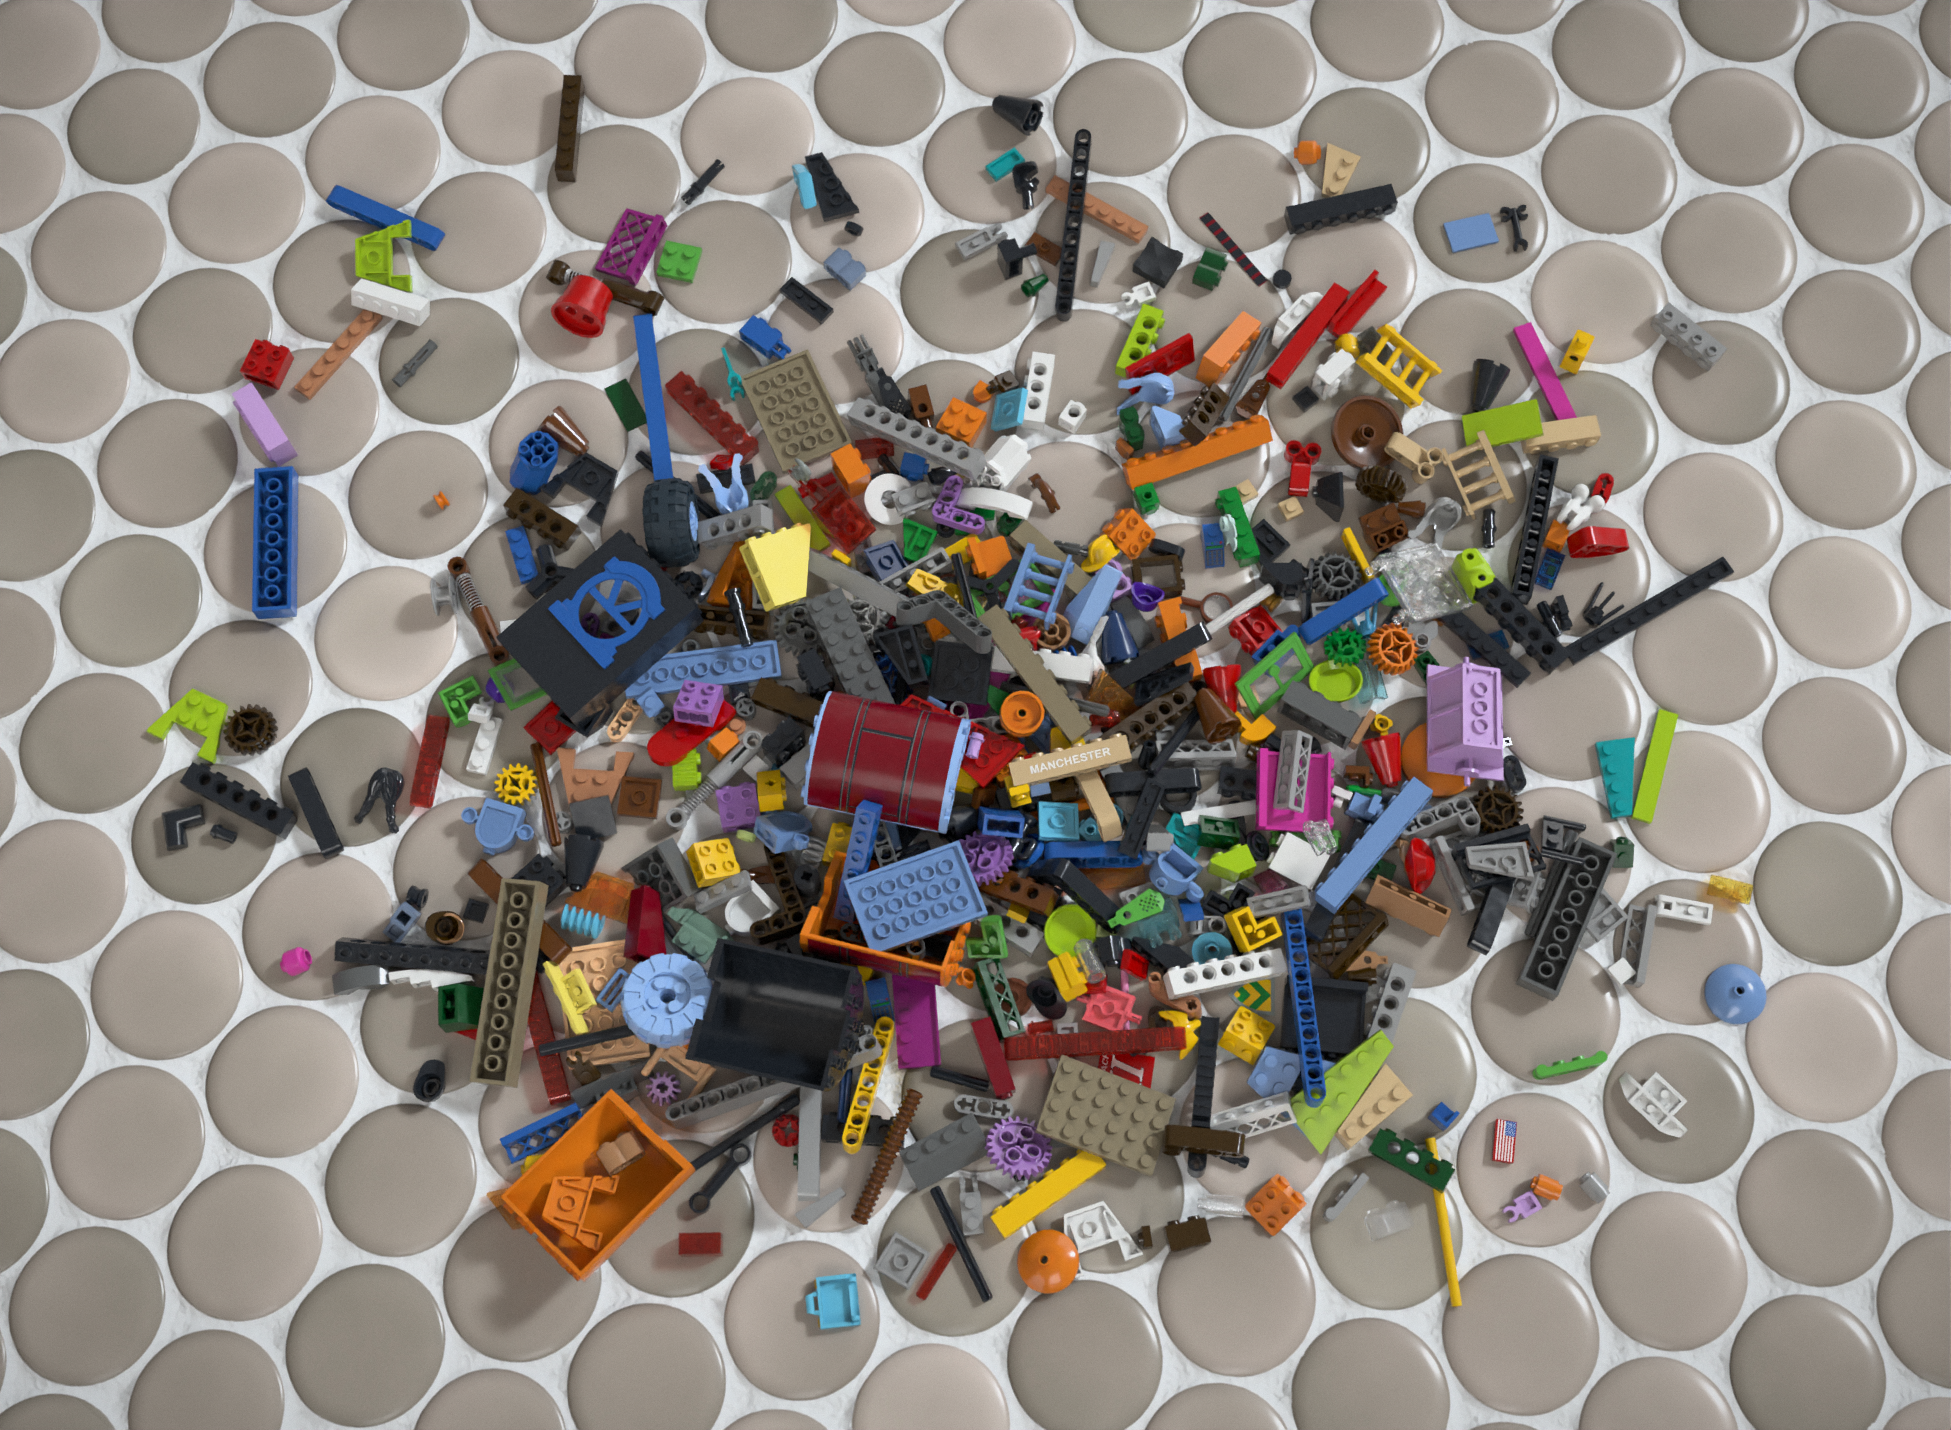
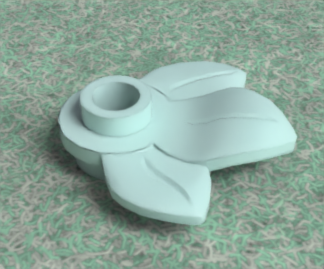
M1225 514L1219 520L1220 530L1223 532L1224 547L1230 543L1232 552H1235L1237 548L1235 520L1230 514Z

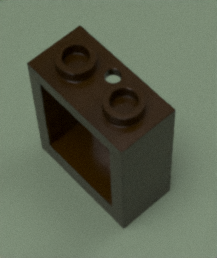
M1178 554L1132 559L1133 583L1143 582L1141 568L1173 565L1176 586L1160 589L1165 593L1163 599L1182 596V591L1185 590V579H1181L1180 572H1183L1182 561L1178 560Z

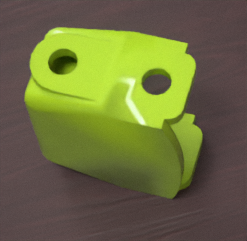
M1468 548L1456 555L1450 568V574L1464 604L1468 603L1469 605L1477 603L1473 599L1475 589L1491 584L1496 577L1477 548ZM1482 576L1485 577V580H1484V581H1481V580H1479V579H1480Z

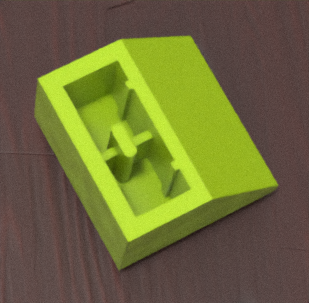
M1238 844L1231 847L1230 851L1224 854L1218 852L1212 855L1207 866L1208 873L1236 883L1253 876L1257 865L1247 844L1243 846Z

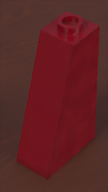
M647 885L631 890L623 957L636 963L644 962L650 959V956L664 953V955H667L660 894Z
M989 1016L971 1023V1033L996 1099L1006 1100L1013 1097L1016 1088L991 1017Z

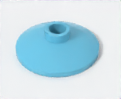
M1217 932L1201 934L1195 939L1192 946L1193 959L1199 965L1206 964L1207 960L1217 958L1218 961L1225 960L1226 956L1232 955V946L1229 940ZM1214 946L1216 950L1211 951L1209 950V947Z

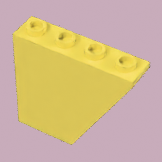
M797 523L788 530L784 527L775 531V534L767 532L758 539L755 536L745 540V544L739 548L766 612L796 603L806 597L810 523L805 525Z

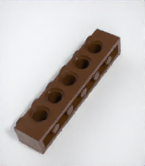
M1011 870L1008 872L1002 871V878L996 877V881L1003 879L1000 885L995 886L996 882L991 879L989 880V885L982 882L981 886L978 887L979 892L1050 917L1059 896L1053 886L1043 883V885L1037 884V881L1030 877L1020 878L1018 877L1019 874ZM1020 885V889L1017 892H1013L1014 887ZM1034 892H1038L1037 897L1031 899V895Z

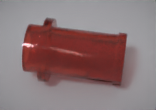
M1051 1019L1039 1022L1031 1021L1027 1024L1029 1036L1033 1035V1037H1036L1037 1034L1054 1031Z

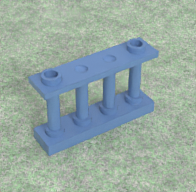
M1027 543L1004 609L1010 616L1008 619L1012 620L1013 614L1018 612L1044 620L1045 630H1049L1051 624L1054 625L1057 616L1055 611L1068 574L1073 573L1075 563L1072 562L1071 554H1068L1066 562L1038 555L1035 544ZM1037 562L1062 569L1060 579L1032 572V569H1030L1032 563L1035 564ZM1032 579L1057 587L1052 596L1027 589L1024 586L1025 581ZM1027 596L1051 604L1046 613L1022 606L1018 603L1020 597Z

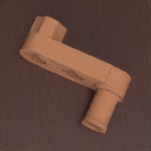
M1158 972L1150 973V976H1148V986L1151 996L1177 1011L1186 1012L1190 1021L1201 1018V1002L1197 997L1190 995L1178 998V1000L1175 999V1001L1169 1000L1165 983L1161 980V975Z

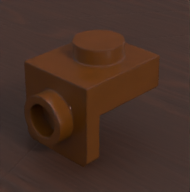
M990 782L984 789L982 787L974 788L971 806L978 809L979 806L993 805L997 787Z

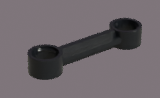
M742 1143L734 1145L730 1150L729 1160L702 1192H696L690 1197L689 1206L694 1213H706L711 1207L710 1200L739 1166L749 1163L751 1151L747 1145ZM738 1148H745L748 1152V1156L743 1162H737L733 1157L734 1151ZM697 1196H704L708 1201L706 1208L703 1210H696L693 1207L694 1198Z

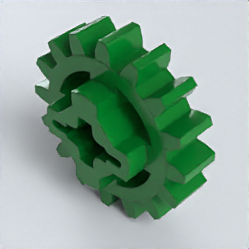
M1339 628L1338 633L1333 631L1331 636H1326L1324 654L1328 655L1329 661L1334 659V665L1339 662L1341 667H1344L1345 663H1348L1349 667H1351L1352 662L1359 664V659H1364L1367 648L1366 640H1362V634L1356 635L1357 630L1349 632V628H1346V631H1342Z

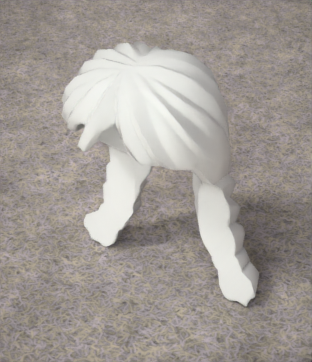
M1109 616L1100 617L1088 645L1082 652V654L1090 655V658L1094 660L1092 677L1096 679L1104 677L1110 671L1101 662V634Z

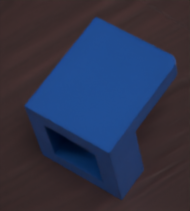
M1441 1102L1427 1118L1441 1131H1444L1460 1113L1458 1111L1453 1112Z

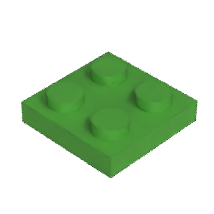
M666 240L657 268V276L693 283L701 258L702 248Z

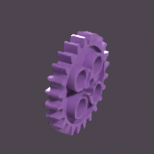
M974 831L972 837L966 835L965 841L959 839L978 887L981 886L982 882L989 885V880L991 879L996 882V877L1002 878V871L1008 872L1007 866H1012L1011 860L1014 859L1013 849L1005 836L985 835L981 832L977 835Z
M1009 1116L1007 1122L1001 1119L999 1124L995 1123L993 1129H990L985 1141L987 1142L985 1149L988 1150L986 1157H992L990 1164H997L996 1171L1003 1169V1176L1008 1172L1010 1173V1179L1017 1175L1018 1180H1021L1022 1175H1024L1028 1180L1031 1174L1037 1177L1038 1171L1042 1173L1044 1168L1048 1166L1052 1156V1146L1049 1145L1051 1139L1035 1132L1034 1120L1029 1124L1026 1117L1023 1121H1020L1019 1116H1017L1016 1120L1013 1121Z

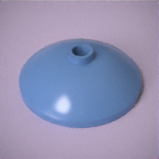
M1739 964L1721 966L1713 971L1706 981L1704 990L1706 1003L1711 1012L1724 1022L1730 1024L1751 1022L1761 1014L1765 1007V986L1761 978L1746 966ZM1737 988L1742 990V994L1737 993Z

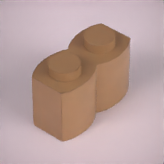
M632 1130L621 1132L617 1135V1139L614 1142L602 1144L598 1148L599 1151L596 1152L610 1177L646 1155L644 1148Z

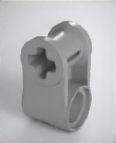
M1204 916L1203 920L1190 921V931L1187 933V936L1197 938L1206 932H1217L1224 935L1226 921L1220 916ZM1214 923H1219L1222 929L1215 931L1211 926Z

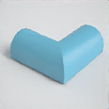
M801 164L792 165L794 181L798 186L801 205L805 209L815 207L817 202L811 174Z

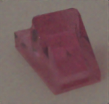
M1271 868L1253 876L1262 894L1289 889L1288 885Z

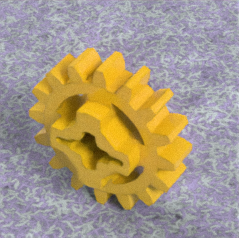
M517 763L516 768L509 764L508 770L503 767L504 773L497 774L500 780L494 782L498 786L495 791L499 794V799H504L506 804L512 802V805L515 807L517 802L521 806H524V800L531 802L530 795L536 796L533 790L538 789V785L535 784L537 778L534 776V771L529 770L527 765L521 768L520 763ZM512 780H513L515 783L519 784V786H520L521 789H519L518 787L514 786V783L512 782Z

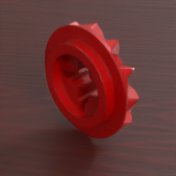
M783 1114L776 1119L772 1126V1135L779 1145L793 1147L799 1144V1117L793 1114ZM791 1122V1128L797 1131V1133H789L786 1139L785 1131L780 1128H787Z

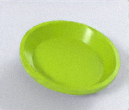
M1334 659L1326 660L1316 665L1309 676V686L1313 692L1318 691L1324 695V698L1338 703L1354 698L1360 692L1363 684V677L1357 666L1352 663V666L1349 667L1348 663H1345L1344 667H1341L1339 662L1334 665Z
M1065 904L1056 908L1050 917L1047 918L1044 926L1045 942L1048 948L1057 956L1064 952H1069L1072 957H1081L1090 950L1097 933L1095 920L1076 904Z

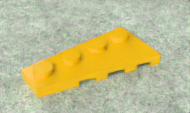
M918 568L905 585L918 595L934 590L944 591L963 607L957 585L950 582L946 583L940 580L939 577ZM976 597L982 608H984L988 602L987 598Z

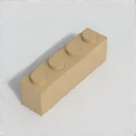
M1593 415L1543 422L1544 436L1520 442L1523 454H1537L1546 450L1554 452L1560 448L1574 449L1582 445L1586 447L1593 446L1599 441L1601 432L1597 416Z

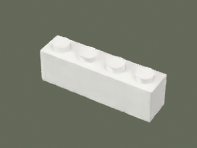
M362 278L351 289V305L417 326H421L430 315V300Z

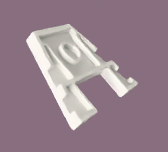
M1104 1201L1064 1214V1234L1074 1242L1078 1254L1118 1241L1125 1261L1143 1255L1141 1249L1138 1248ZM1080 1263L1075 1279L1084 1276Z

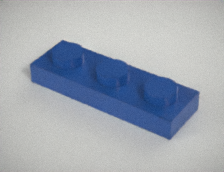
M524 526L507 530L505 532L521 584L531 582L539 573Z

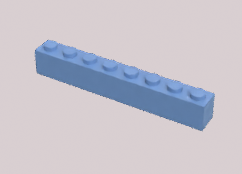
M1415 777L1410 782L1406 781L1402 785L1400 794L1398 796L1394 795L1388 803L1390 806L1386 810L1382 809L1379 812L1374 825L1369 824L1364 831L1365 835L1363 838H1358L1351 847L1353 850L1349 854L1345 853L1339 861L1341 864L1337 869L1333 867L1327 875L1328 879L1326 882H1321L1316 887L1315 901L1333 914L1337 912L1431 799L1433 790Z

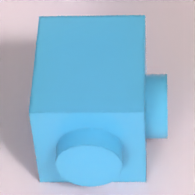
M1091 817L1088 820L1083 819L1079 823V839L1081 841H1103L1097 823Z

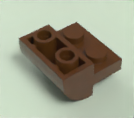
M1394 502L1358 517L1365 534L1363 538L1368 547L1375 553L1409 538L1407 536L1408 529L1404 520H1401Z

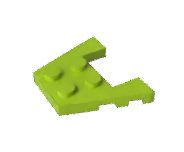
M404 220L400 224L391 225L384 230L375 231L355 239L357 277L413 293L411 275H393V238H412L410 220Z
M192 688L147 729V732L164 740L174 723L207 738L197 756L215 764L228 706Z

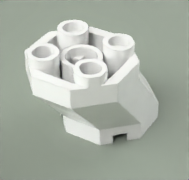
M1015 434L998 438L984 455L987 464L975 481L970 479L971 486L1006 492L1017 477L1026 470L1031 460V455L1027 454V443Z

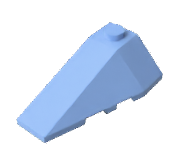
M1105 564L1067 605L1063 616L1070 624V636L1088 645L1100 617L1105 616L1123 572Z

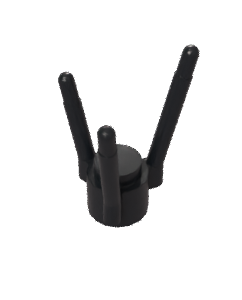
M1603 582L1599 584L1588 607L1583 612L1585 614L1583 616L1584 620L1592 626H1596V624L1600 626L1606 619L1624 608L1622 604L1603 616L1604 612L1602 609L1615 595L1614 591L1606 597L1599 607H1593L1602 590Z

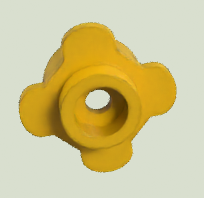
M1377 714L1374 723L1370 725V729L1373 732L1380 733L1381 736L1387 735L1389 727L1393 726V721L1381 714Z

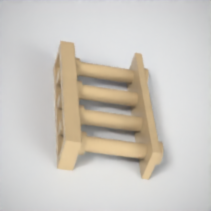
M1484 430L1477 433L1479 439L1476 440V443L1448 455L1446 449L1442 448L1444 466L1449 465L1465 501L1463 509L1467 516L1471 515L1473 520L1477 519L1473 511L1500 499H1506L1508 504L1516 502ZM1476 450H1485L1486 456L1483 457L1484 459L1455 471L1452 461ZM1485 466H1492L1494 472L1491 473V476L1464 488L1462 487L1459 480L1460 477ZM1495 482L1496 484L1499 482L1501 489L1498 490L1499 492L1475 503H1469L1467 494Z

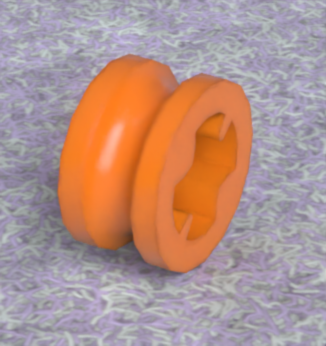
M439 491L438 495H433L441 510L444 509V506L450 505L442 491Z

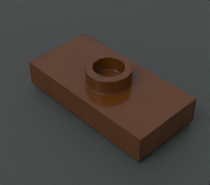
M1036 232L1032 234L1024 245L1027 246L1034 243L1037 249L1036 256L1053 266H1056L1061 259L1062 247Z

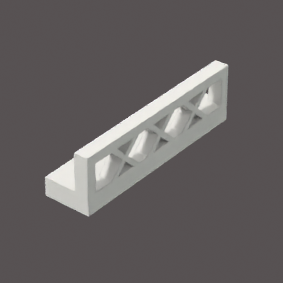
M1288 1091L1211 1114L1210 1128L1242 1133L1247 1138L1296 1123L1297 1118L1291 1107ZM1288 1111L1290 1115L1289 1118L1285 1119L1277 1117L1279 1113ZM1262 1118L1270 1120L1266 1125L1258 1123L1259 1119ZM1242 1124H1247L1251 1126L1249 1130L1246 1131L1238 1129L1239 1126Z

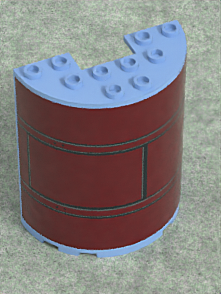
M829 691L825 696L823 705L821 704L819 715H815L813 727H815L814 734L811 733L809 738L810 757L805 764L806 781L801 790V797H804V805L855 815L857 806L863 800L883 805L881 821L946 834L961 761L964 758L970 732L971 720Z

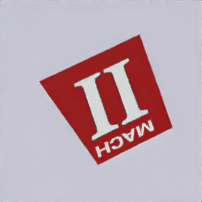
M1101 1048L1098 1069L1151 1089L1155 1057L1140 1054L1132 1057L1128 1052Z

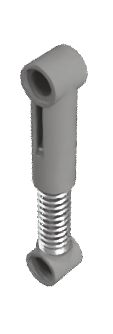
M747 732L743 739L706 775L707 778L706 781H703L704 784L701 783V786H698L699 789L696 788V791H693L691 796H688L686 801H683L684 804L681 803L679 807L672 808L667 812L666 821L671 829L676 831L684 829L693 811H696V808L701 806L700 803H703V800L706 801L705 798H708V795L711 796L710 793H713V790H716L715 788L720 789L755 754L762 750L761 744L763 739L759 732ZM755 738L759 742L756 746H750L748 744L749 740ZM680 815L682 819L679 823H673L671 821L673 816Z

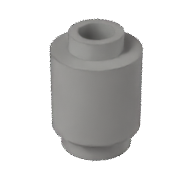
M1587 1172L1579 1179L1581 1181L1580 1188L1592 1201L1595 1200L1597 1203H1600L1610 1194L1608 1186L1595 1172L1592 1174Z

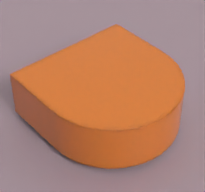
M981 380L973 389V397L979 403H986L992 398L994 393L989 394L986 390V387L989 385Z

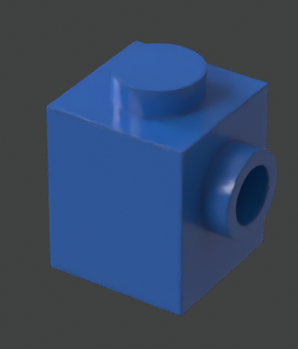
M904 452L900 474L910 481H923L924 475H928L930 464H927L926 458Z

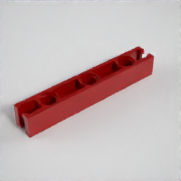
M1335 282L1268 370L1266 381L1280 390L1283 388L1327 329L1330 320L1347 302L1350 291Z

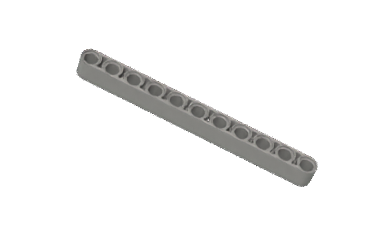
M867 1034L858 1037V1051L856 1054H853L847 1069L880 1057L882 1047L874 1035ZM752 1075L671 1104L666 1109L665 1115L675 1128L682 1129L797 1088L799 1085L776 1081L771 1084L774 1081L773 1079Z

